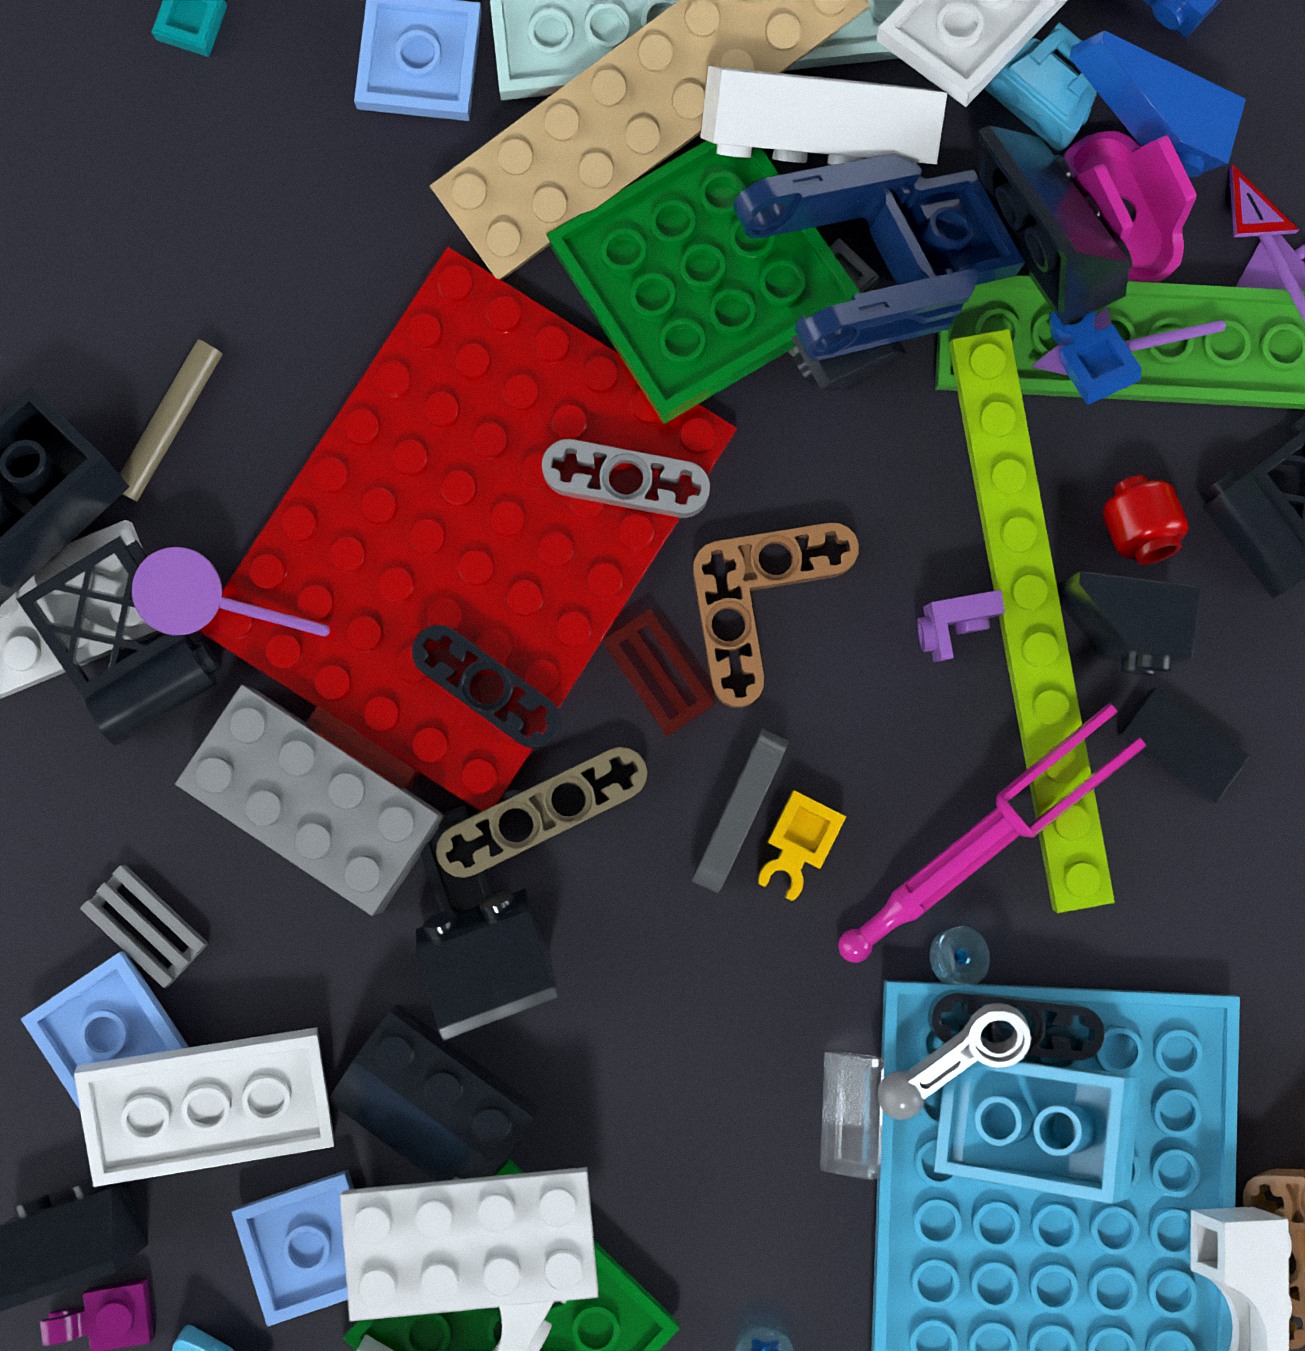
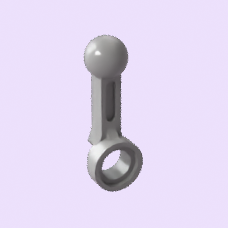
M996 1003L980 1008L973 1014L964 1029L907 1072L896 1071L890 1073L881 1081L877 1092L881 1109L894 1119H910L921 1111L926 1097L977 1060L987 1066L996 1068L1008 1067L1019 1062L1026 1055L1031 1042L1030 1031L1025 1017L1016 1008L1007 1004ZM994 1020H1004L1015 1027L1012 1036L1000 1043H992L985 1040L981 1036V1031L986 1024Z

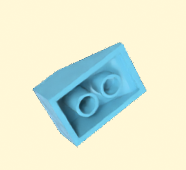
M977 1060L943 1085L934 1172L1109 1204L1127 1200L1130 1197L1141 1077L1022 1060L1008 1067L996 1068L987 1066Z

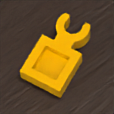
M792 790L767 840V843L781 849V852L777 859L768 861L761 868L758 875V884L766 887L774 872L779 870L786 871L791 878V884L786 891L785 898L791 901L795 900L803 888L804 881L801 868L804 862L821 869L846 816Z

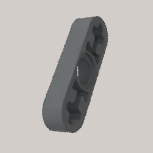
M762 728L701 857L692 882L717 894L720 892L783 758L789 740Z

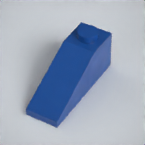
M1102 31L1072 46L1069 58L1141 147L1167 135L1188 177H1198L1203 172L1229 163L1246 101L1245 98L1106 31Z

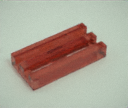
M650 609L602 641L666 737L715 705ZM647 626L698 702L692 706H687L638 634V631ZM626 639L629 640L679 715L670 720L620 648L619 644Z
M317 706L306 722L309 724L308 728L400 789H411L421 775L419 770L324 707Z

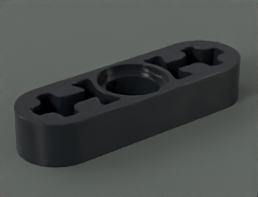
M434 625L427 627L417 635L412 646V657L416 667L423 674L525 747L543 748L557 738L562 725L560 712L556 705L539 691L450 627ZM446 637L451 639L453 642L450 645L449 651L463 663H466L469 653H473L478 657V660L468 666L463 672L458 687L453 686L449 682L451 678L458 674L455 670L442 662L436 664L434 668L427 664L431 654L425 648L431 640L440 644ZM481 671H495L504 681L502 696L492 704H481L471 694V682L475 675ZM516 687L526 692V695L517 701L526 709L535 712L542 706L548 710L544 720L550 725V729L545 735L535 731L529 738L524 736L521 731L524 729L525 723L511 711H509L506 722L496 717L497 713L510 704Z
M949 990L939 994L932 1001L928 1010L930 1029L944 1043H947L957 1035L951 1034V1027L941 1021L942 1013L952 1012L955 1002H961L962 1010L969 1015H973L984 1004L1001 1003L1014 1008L1024 1009L1029 1014L1032 1023L1030 1030L1031 1042L1026 1055L1076 1061L1086 1060L1100 1050L1105 1038L1104 1025L1099 1016L1092 1010L1075 1003ZM1045 1010L1051 1011L1047 1022L1061 1026L1071 1025L1073 1016H1079V1023L1089 1028L1088 1037L1078 1038L1076 1047L1070 1048L1069 1039L1059 1034L1046 1033L1048 1045L1041 1046L1040 1043L1045 1033V1021L1042 1012ZM994 1020L986 1024L989 1038L985 1040L992 1043L1006 1041L999 1029L1000 1020ZM967 1024L960 1025L958 1034Z

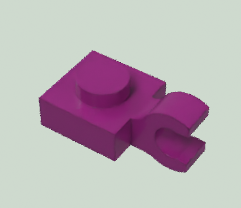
M147 1278L90 1287L83 1293L84 1307L52 1311L48 1313V1319L40 1321L43 1346L60 1344L88 1335L90 1351H107L149 1344L155 1338Z

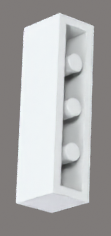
M708 66L700 138L717 144V154L749 158L751 157L752 147L773 149L772 159L806 163L808 152L828 154L827 164L830 165L862 160L863 157L872 158L893 153L915 164H937L947 92L920 87Z

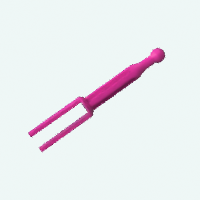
M1108 703L1000 791L996 797L997 808L893 891L885 906L859 929H850L844 932L838 942L840 955L852 963H860L866 960L872 952L873 945L890 931L902 924L918 919L1020 835L1022 837L1034 838L1144 749L1146 744L1141 738H1136L1030 825H1027L1008 801L1118 712L1112 704Z

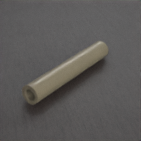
M199 339L196 341L119 473L130 486L123 495L136 502L139 500L223 354L216 348Z

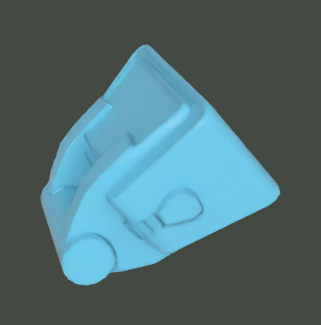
M1059 22L1042 42L1036 38L1030 39L986 85L985 90L1055 150L1061 152L1065 151L1072 142L1081 125H1085L1092 110L1091 107L1095 101L1097 91L1082 73L1079 75L1055 54V51H1057L1077 68L1069 56L1072 46L1082 41Z

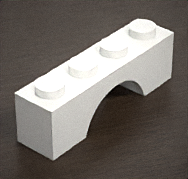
M1256 1207L1191 1210V1271L1212 1281L1226 1298L1233 1326L1229 1351H1289V1319L1292 1314V1303L1289 1296V1257L1292 1251V1242L1289 1235L1288 1219Z

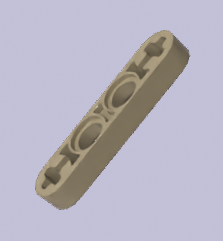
M614 748L449 828L440 837L436 850L438 862L447 873L454 877L466 878L507 860L635 796L646 783L647 768L645 761L637 752L630 748ZM617 758L622 766L632 763L636 773L629 778L631 788L623 790L618 783L603 788L600 792L606 797L607 801L596 805L593 787L581 773L592 769L595 781L611 771L609 761ZM572 783L583 791L585 804L582 811L577 815L571 817L562 816L553 808L551 802L552 793L560 784ZM514 808L527 812L533 822L530 836L518 843L506 840L501 835L498 827L502 814ZM488 820L491 836L503 852L491 857L489 846L487 845L473 854L475 864L471 867L464 868L460 861L450 864L446 853L453 849L451 839L457 835H462L463 839L469 842L483 836V833L476 825Z

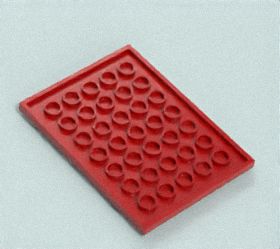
M447 247L222 591V597L325 624L330 628L329 634L321 636L221 608L218 609L214 618L198 631L483 812L499 804L534 748H528L519 744L423 674L416 667L412 657V646L415 638L422 630L430 626L443 625L450 627L551 700L559 710L681 518L560 495L548 486L544 478L542 460L545 452L552 444L560 440L572 439L692 462L700 466L709 476L735 435L737 428L700 404L663 424L617 352ZM567 454L564 462H554L552 468L560 471L563 482H571L573 475L577 473L591 475L593 481L589 488L600 490V469L605 459L595 457V469L579 466L575 454ZM622 463L611 471L609 483L617 493L623 495L632 494L641 487L643 474L637 466L630 463ZM652 468V487L646 499L658 501L659 488L674 492L676 497L675 503L686 504L688 497L696 495L700 489H695L691 486V477L687 475H680V480L677 484L660 482V475L663 470ZM446 637L440 644L431 640L425 648L431 654L427 664L434 668L436 664L442 662L455 670L458 674L451 678L449 682L453 686L458 687L463 672L468 666L476 662L478 657L473 653H469L466 663H463L449 651L450 645L453 642L451 639ZM481 671L475 675L471 682V694L481 704H492L502 696L504 681L495 671ZM516 687L510 704L497 713L496 717L506 722L509 711H511L525 723L524 729L521 731L524 736L529 738L535 731L543 735L549 726L544 720L548 710L542 706L535 712L526 709L517 702L526 695V692Z

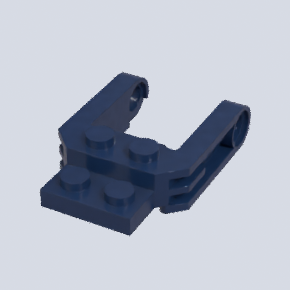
M893 153L764 178L751 184L737 196L733 209L746 235L755 239L857 218L866 219L869 224V233L897 284L896 286L853 295L849 302L826 307L808 319L806 315L802 316L795 325V332L810 359H827L948 330L954 317L958 316L962 310L963 304L968 302L972 296L975 285L1016 276L1025 261L974 170L925 179L920 176L922 170L919 165Z

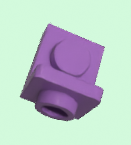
M1001 590L931 602L924 606L925 617L917 619L921 648L923 652H932L934 663L952 659L953 651L948 625L955 626L956 635L990 629L989 618L1005 613Z

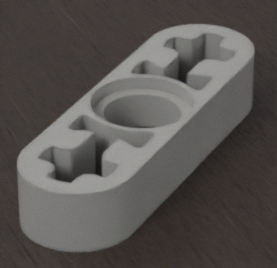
M572 439L560 440L552 444L545 452L542 460V471L548 486L554 492L568 497L679 518L692 517L698 514L705 507L709 498L710 482L707 474L700 466L688 461ZM567 454H575L579 466L595 469L594 458H604L605 461L600 469L601 489L589 488L593 481L591 475L577 473L573 475L571 482H563L560 471L552 468L554 462H564ZM630 463L641 470L643 483L636 492L623 495L617 493L610 486L609 475L613 468L619 464ZM651 469H662L660 482L677 484L680 480V475L690 476L691 486L695 489H700L699 496H689L686 504L675 503L676 497L674 492L658 488V501L646 499L652 487Z

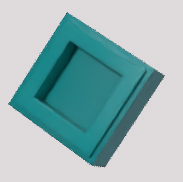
M163 0L151 33L157 41L209 57L228 5L225 0Z

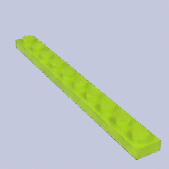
M1010 329L952 339L949 342V349L994 591L1001 590L1005 613L999 615L1026 768L1029 769L1082 725L1013 344ZM1085 739L1029 784L1036 819L1091 775ZM1093 789L1039 833L1052 910L1056 913L1115 903Z

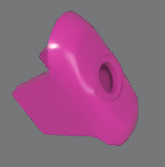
M1104 131L1085 136L1074 143L1064 154V159L1072 173L1073 183L1083 197L1089 195L1095 201L1101 213L1102 224L1111 237H1119L1127 246L1132 259V268L1128 273V281L1159 283L1171 275L1181 264L1184 252L1182 227L1196 200V192L1169 137L1165 135L1141 147L1128 135L1118 131ZM1121 198L1126 199L1133 206L1135 212L1133 222Z

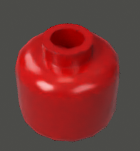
M1136 475L1121 481L1114 487L1115 495L1106 502L1102 513L1115 549L1120 556L1129 560L1136 559L1140 565H1150L1173 556L1182 548L1180 541L1189 530L1188 520L1174 487L1170 483L1163 480H1147L1145 475Z

